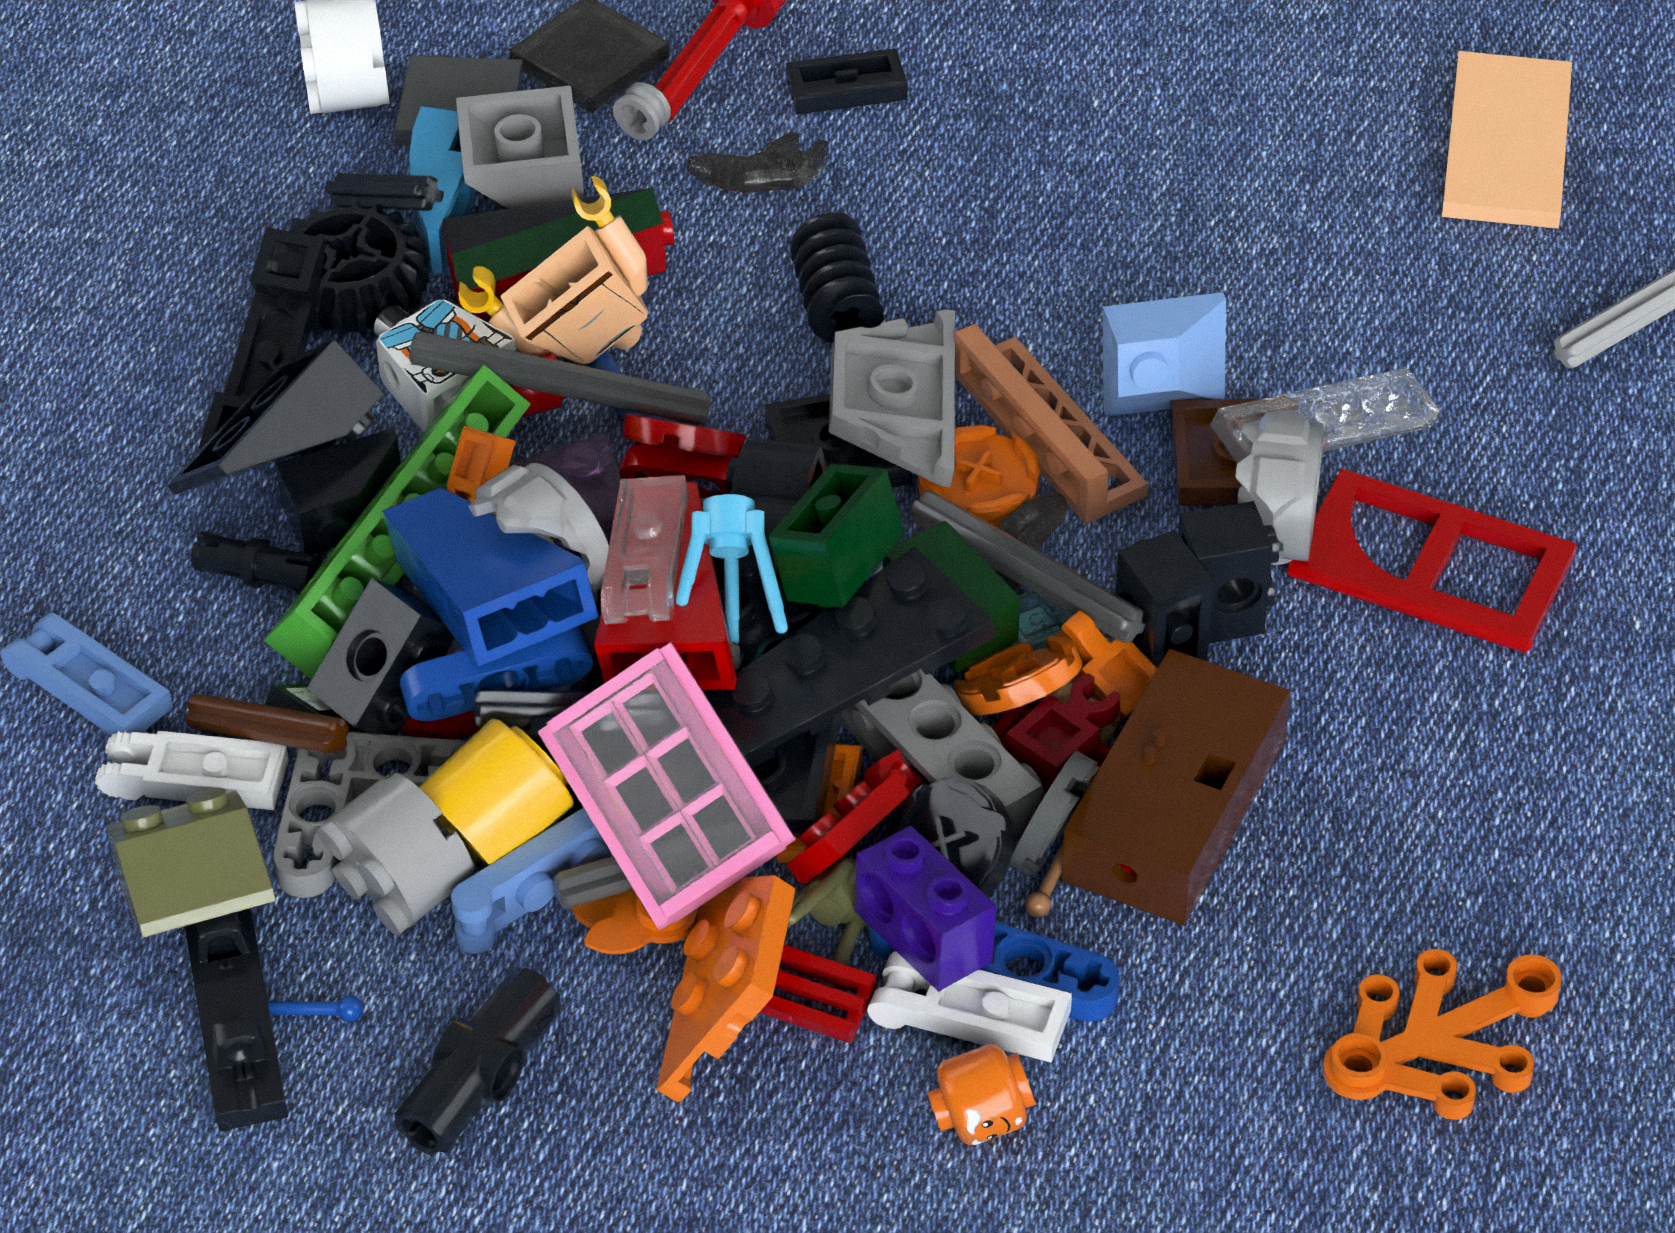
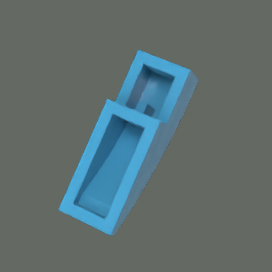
M421 106L412 130L409 151L410 175H425L437 178V189L444 192V197L441 203L434 202L431 211L413 210L414 222L417 233L423 239L424 247L427 248L428 266L431 272L443 274L448 263L443 219L468 215L475 199V189L464 183L457 111Z

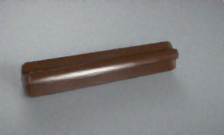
M195 694L187 702L189 711L185 720L191 729L323 753L339 754L347 747L346 736L350 729L345 720L341 718L211 695Z

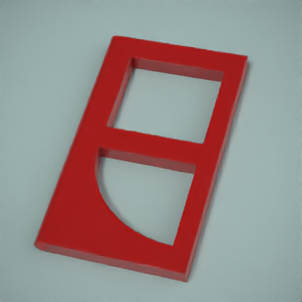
M1341 469L1315 516L1309 561L1292 560L1287 565V576L1527 654L1532 648L1533 641L1571 566L1575 557L1577 543ZM1357 501L1434 525L1406 580L1395 577L1381 569L1361 549L1354 535L1351 523L1352 511ZM1462 535L1541 560L1514 616L1434 590Z

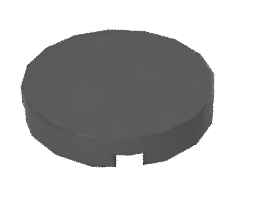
M1075 751L1031 818L1015 848L1009 865L1028 876L1038 873L1047 860L1043 854L1050 843L1054 844L1057 838H1061L1064 834L1066 825L1091 784L1089 783L1091 777L1098 771V762L1079 751Z

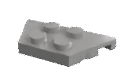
M955 310L936 311L934 323L908 328L905 319L902 318L882 322L874 328L857 327L835 332L831 350L829 433L943 487L951 486L954 474Z

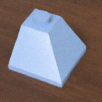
M1223 292L1103 306V395L1106 417L1171 409V400L1225 399L1226 298Z

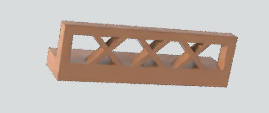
M976 324L955 332L956 379L1010 439L1011 433L1027 442L1037 454L1040 474L1085 524L1148 496L1147 481L1016 337L994 345ZM1010 361H1012V363L1021 371L1022 375H1021V374L1018 372V370L1010 363ZM1081 440L1085 442L1088 448L1081 442ZM1108 476L1116 477L1122 485L1108 491Z

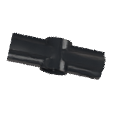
M526 967L519 972L511 971L470 1022L460 1018L455 1020L446 1029L436 1047L432 1068L394 1113L396 1129L409 1140L412 1147L430 1156L436 1152L446 1153L488 1100L497 1104L510 1094L522 1072L525 1053L561 1010L560 994L547 983L543 975Z

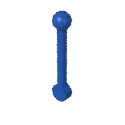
M351 995L343 997L339 1002L268 1001L271 1015L339 1016L345 1022H354L363 1013L362 1002L357 997Z

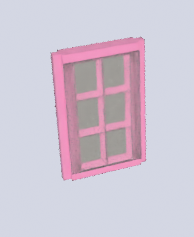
M671 642L661 649H655L548 721V725L538 731L541 739L650 917L660 930L671 923H676L785 850L788 844L796 840Z

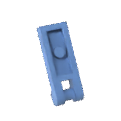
M49 612L33 625L34 633L25 640L16 638L0 651L3 663L14 676L21 680L29 678L111 736L112 733L117 734L118 731L121 733L126 731L129 734L132 732L143 733L173 708L171 694L168 689L53 612Z
M584 807L459 883L451 893L452 910L457 919L455 922L456 943L461 950L471 954L488 951L496 941L497 931L526 913L534 912L544 907L556 895L553 877L560 871L613 856Z

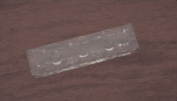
M1407 367L1222 407L1218 409L1210 426L1235 461L1239 463L1252 452V448L1241 439L1243 424L1261 420L1267 412L1277 410L1294 411L1305 416L1308 421L1325 423L1322 452L1431 428L1440 410Z

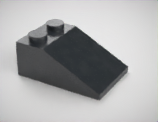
M335 339L281 362L167 487L177 495L298 455L315 447L317 450L328 448L341 437L346 441H350L372 422L374 416L369 410L383 396L384 392Z

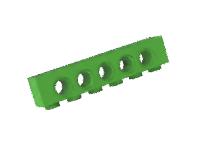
M483 364L451 396L264 641L312 680L371 578L395 586L404 574L397 564L382 511L441 487L448 490L447 482L464 426L506 438L531 404Z

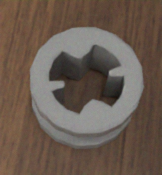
M636 82L627 89L625 95L616 100L613 106V115L620 128L630 137L647 141L653 138L659 128L669 121L671 108L665 96L654 86L645 82Z

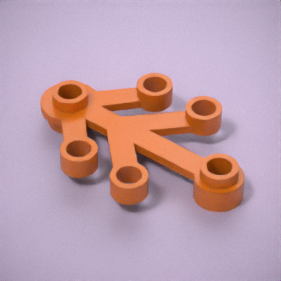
M1426 950L1418 956L1416 961L1414 981L1417 988L1405 1031L1382 1042L1380 1038L1384 1021L1391 1019L1396 1014L1400 989L1398 984L1388 976L1380 974L1370 975L1364 978L1359 985L1357 997L1359 1014L1353 1033L1339 1038L1325 1054L1323 1061L1324 1079L1334 1092L1354 1100L1371 1099L1385 1090L1431 1100L1434 1110L1440 1116L1451 1120L1463 1119L1472 1112L1476 1095L1474 1081L1461 1072L1451 1071L1437 1075L1403 1064L1420 1057L1490 1074L1491 1081L1498 1089L1509 1093L1521 1092L1531 1084L1534 1070V1058L1527 1049L1518 1045L1497 1047L1463 1039L1462 1037L1515 1013L1524 1017L1535 1018L1550 1011L1558 1001L1562 975L1558 966L1550 959L1540 955L1529 954L1520 956L1509 964L1504 987L1438 1016L1444 994L1450 992L1455 985L1457 961L1453 955L1445 950ZM1439 969L1445 974L1436 976L1428 973L1426 970ZM1377 994L1386 997L1388 1000L1379 1002L1370 999L1368 996ZM1514 1065L1522 1071L1517 1073L1509 1072L1503 1066ZM1351 1069H1360V1070H1363L1364 1072H1357V1071H1353V1070H1351ZM1457 1092L1463 1095L1464 1098L1458 1100L1451 1099L1444 1095V1093Z

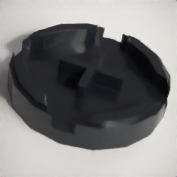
M955 776L939 778L942 780L935 781L930 785L923 784L910 792V795L906 797L894 814L888 837L911 825L987 897H990L1005 877L1013 853V826L1003 802L986 786Z

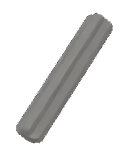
M1675 268L1556 337L1554 340L1555 349L1552 351L1555 359L1560 360L1566 368L1574 369L1674 310Z

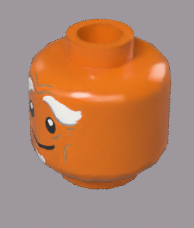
M995 1044L985 1045L941 1062L936 1074L940 1088L927 1092L940 1131L955 1128L959 1139L964 1144L970 1146L1020 1129L1024 1126L1027 1119L1026 1108L1036 1105L1018 1054L1014 1053L1007 1056L1004 1050Z

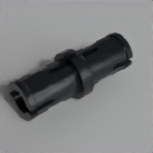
M201 531L197 535L198 542L206 543V546L194 542L191 552V563L194 570L244 580L243 584L245 586L261 588L263 585L268 584L302 591L323 564L320 555L273 547L268 539L253 537L251 540L245 541L223 537L207 531Z

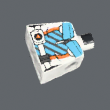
M436 300L411 316L399 306H389L379 314L374 324V331L379 336L376 346L380 378L384 386L423 432L451 396L470 377L412 364L409 354L413 336L416 332L422 331L516 352L515 339L511 335L495 328L486 321L447 300Z

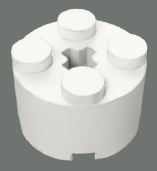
M305 0L294 2L310 114L390 104L376 1Z

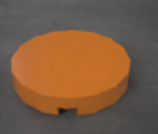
M985 425L955 428L954 474L951 486H939L917 475V484L920 498L925 491H933L994 526H1000L1021 517L1034 504L1040 488V467L1037 454L1024 439L1011 433L1010 439L1006 436L998 435L997 428Z
M1054 635L1047 636L1048 638L1045 639L1048 645L1047 648L1034 650L1031 642L1014 644L973 664L964 674L966 682L965 680H957L953 688L962 706L971 715L995 714L1021 707L1059 689L1079 673L1083 664L1071 638Z

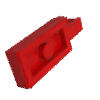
M899 750L880 759L864 771V780L833 805L840 814L837 819L829 811L798 837L806 847L788 862L786 866L800 883L803 882L805 885L846 854L923 781L920 775L917 776L904 760Z

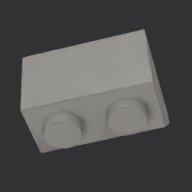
M571 85L456 98L465 184L508 209L573 200L571 196L572 188L577 192L579 199L585 198Z

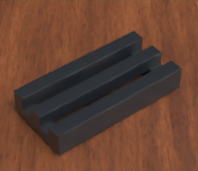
M897 49L786 63L787 84L790 85V94L792 100H794L796 115L908 100V84Z

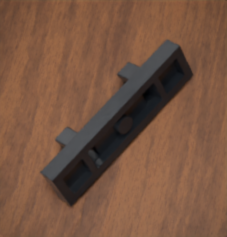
M252 908L185 926L210 1086L219 1131L289 1117Z

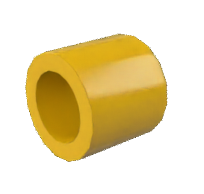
M497 719L488 721L419 786L442 812L435 820L449 835L455 831L457 832L470 857L483 869L554 826L574 806L573 797L566 788L569 783L551 758L517 726L509 728Z

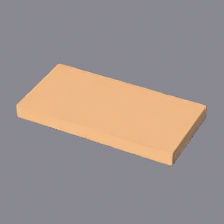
M1465 51L1458 52L1442 217L1559 229L1572 62Z

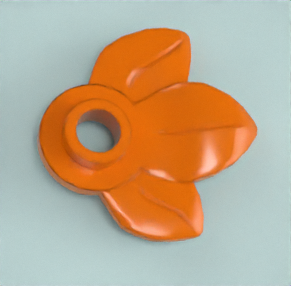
M634 889L570 908L577 921L590 928L585 936L584 945L606 954L634 952L650 942L657 944L677 942L689 935L697 919V909H695L676 923H671L660 930L655 925Z

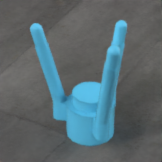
M723 494L705 499L703 501V511L691 513V538L679 579L680 583L675 598L676 604L678 606H685L688 603L704 543L709 545L711 556L724 559L725 620L729 641L738 644L740 620L738 558L747 556L749 554V545L752 544L774 628L778 633H785L788 625L765 536L764 511L755 510V501L743 495Z

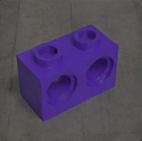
M911 825L857 853L854 911L938 992L992 962L996 905Z

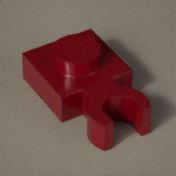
M1085 674L1073 683L1070 699L1065 704L1049 694L1006 733V749L1054 782L1075 751H1079L1087 756L1099 745L1100 728L1113 723L1120 713V694L1113 691L1103 701H1089L1094 695L1095 677Z

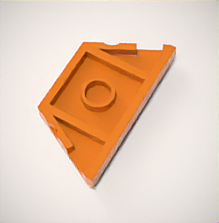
M777 876L743 877L698 907L695 926L687 936L683 948L687 958L682 979L671 999V1008L674 1009V1014L656 1087L657 1091L677 1103L683 1100L692 1090L690 1078L693 1064L705 1051L719 1059L735 1041L741 1029L748 1022L752 1021L773 997L796 888Z

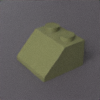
M224 788L204 789L189 795L186 798L187 804L165 810H160V807L156 805L137 807L123 813L120 816V822L106 825L124 899L142 938L276 901L247 807L237 790L226 793Z

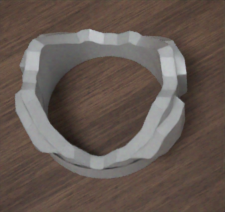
M1277 410L1267 412L1261 420L1244 423L1241 432V439L1252 448V452L1237 463L1235 478L1242 485L1238 492V503L1254 501L1264 526L1272 525L1274 527L1279 544V560L1276 563H1271V565L1290 563L1292 560L1308 562L1311 550L1325 423L1308 421L1305 416L1294 411Z
M531 463L524 468L512 465L476 489V501L468 505L474 517L497 512L496 520L499 528L504 533H533L552 544L554 543L550 537L560 539L563 546L568 549L580 552L582 561L585 563L595 603L598 601V590L610 582L614 568L610 547L602 528L588 505L561 475L539 463Z

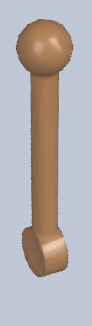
M1064 838L1038 891L1031 893L1026 898L1025 908L1032 917H1044L1051 909L1049 897L1062 873Z

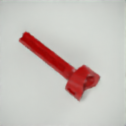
M712 0L715 7L655 86L665 96L670 105L671 117L668 121L669 123L680 111L742 25L755 29L766 27L787 0Z

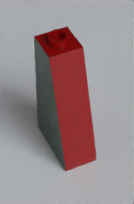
M653 188L609 194L611 199L610 212L614 218L619 215L622 217L645 253L647 277L665 271L664 246L674 245V232L669 210L659 211ZM600 196L580 198V200L586 204L596 202ZM573 200L444 218L447 262L457 306L464 309L460 304L458 295L460 282L464 283L473 292L480 293L485 291L473 279L474 267L482 266L493 273L496 280L495 296L503 303L500 297L503 293L587 226L595 232L599 228L597 223L582 218L577 213ZM486 311L471 313L487 323L492 318Z

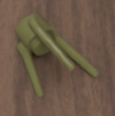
M842 856L823 870L814 880H810L800 893L794 897L788 925L796 924L808 913L826 926H836L839 923H844L846 928L832 961L847 965L860 931L867 923L854 911L856 861ZM824 982L826 986L837 988L836 985Z

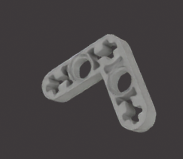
M348 732L346 736L347 747L339 754L299 748L273 851L276 879L281 890L290 896L309 898L324 893L332 886L335 880L332 868L339 863V859L323 844L317 829L370 786L385 777L376 772L380 765L391 760L406 762L411 767L402 775L419 787L456 753L466 741ZM335 759L330 767V782L322 781L319 768H323L327 760ZM425 765L428 766L429 776H424L423 766ZM313 805H325L334 810V813L328 819L320 822H309L299 817L301 812ZM304 845L312 846L314 860L309 861L306 869H296L300 868L305 855Z

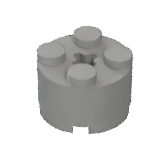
M394 773L391 776L388 774L383 779L378 780L317 829L323 844L340 861V863L332 868V872L339 884L356 900L365 893L376 902L373 904L376 915L384 926L397 936L450 896L453 889L459 883L474 874L472 859L457 832L455 831L446 838L441 827L435 821L442 814L440 809L416 784L399 773Z

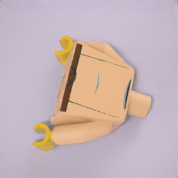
M591 176L595 188L601 194L596 202L586 204L579 199L574 188L571 191L577 213L586 220L595 221L599 228L595 232L589 226L584 228L500 296L503 303L495 296V277L485 267L476 266L473 268V279L478 286L485 290L484 292H473L464 283L460 282L458 295L462 307L471 313L486 311L492 317L488 323L511 335L515 339V347L520 353L529 355L535 353L541 357L552 352L556 358L564 357L583 365L593 362L612 346L620 350H627L633 347L641 336V323L646 320L648 315V309L641 298V295L648 288L646 256L622 217L619 215L614 218L610 212L611 199L605 182L599 177Z

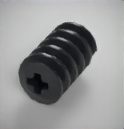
M831 212L813 217L799 227L790 242V256L794 263L795 275L799 280V290L803 296V305L807 312L808 324L816 336L830 343H833L835 332L857 327L874 328L879 326L884 320V309L879 302L880 295L875 287L874 274L870 270V259L866 255V245L861 238V228L855 219L844 213Z

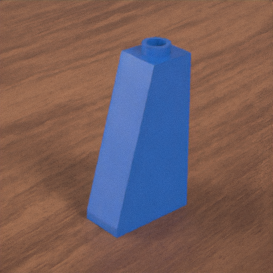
M442 487L382 511L397 564L477 667L599 618L585 563L580 557L533 533H504L499 528L495 514L488 513L474 517L468 508L471 502Z

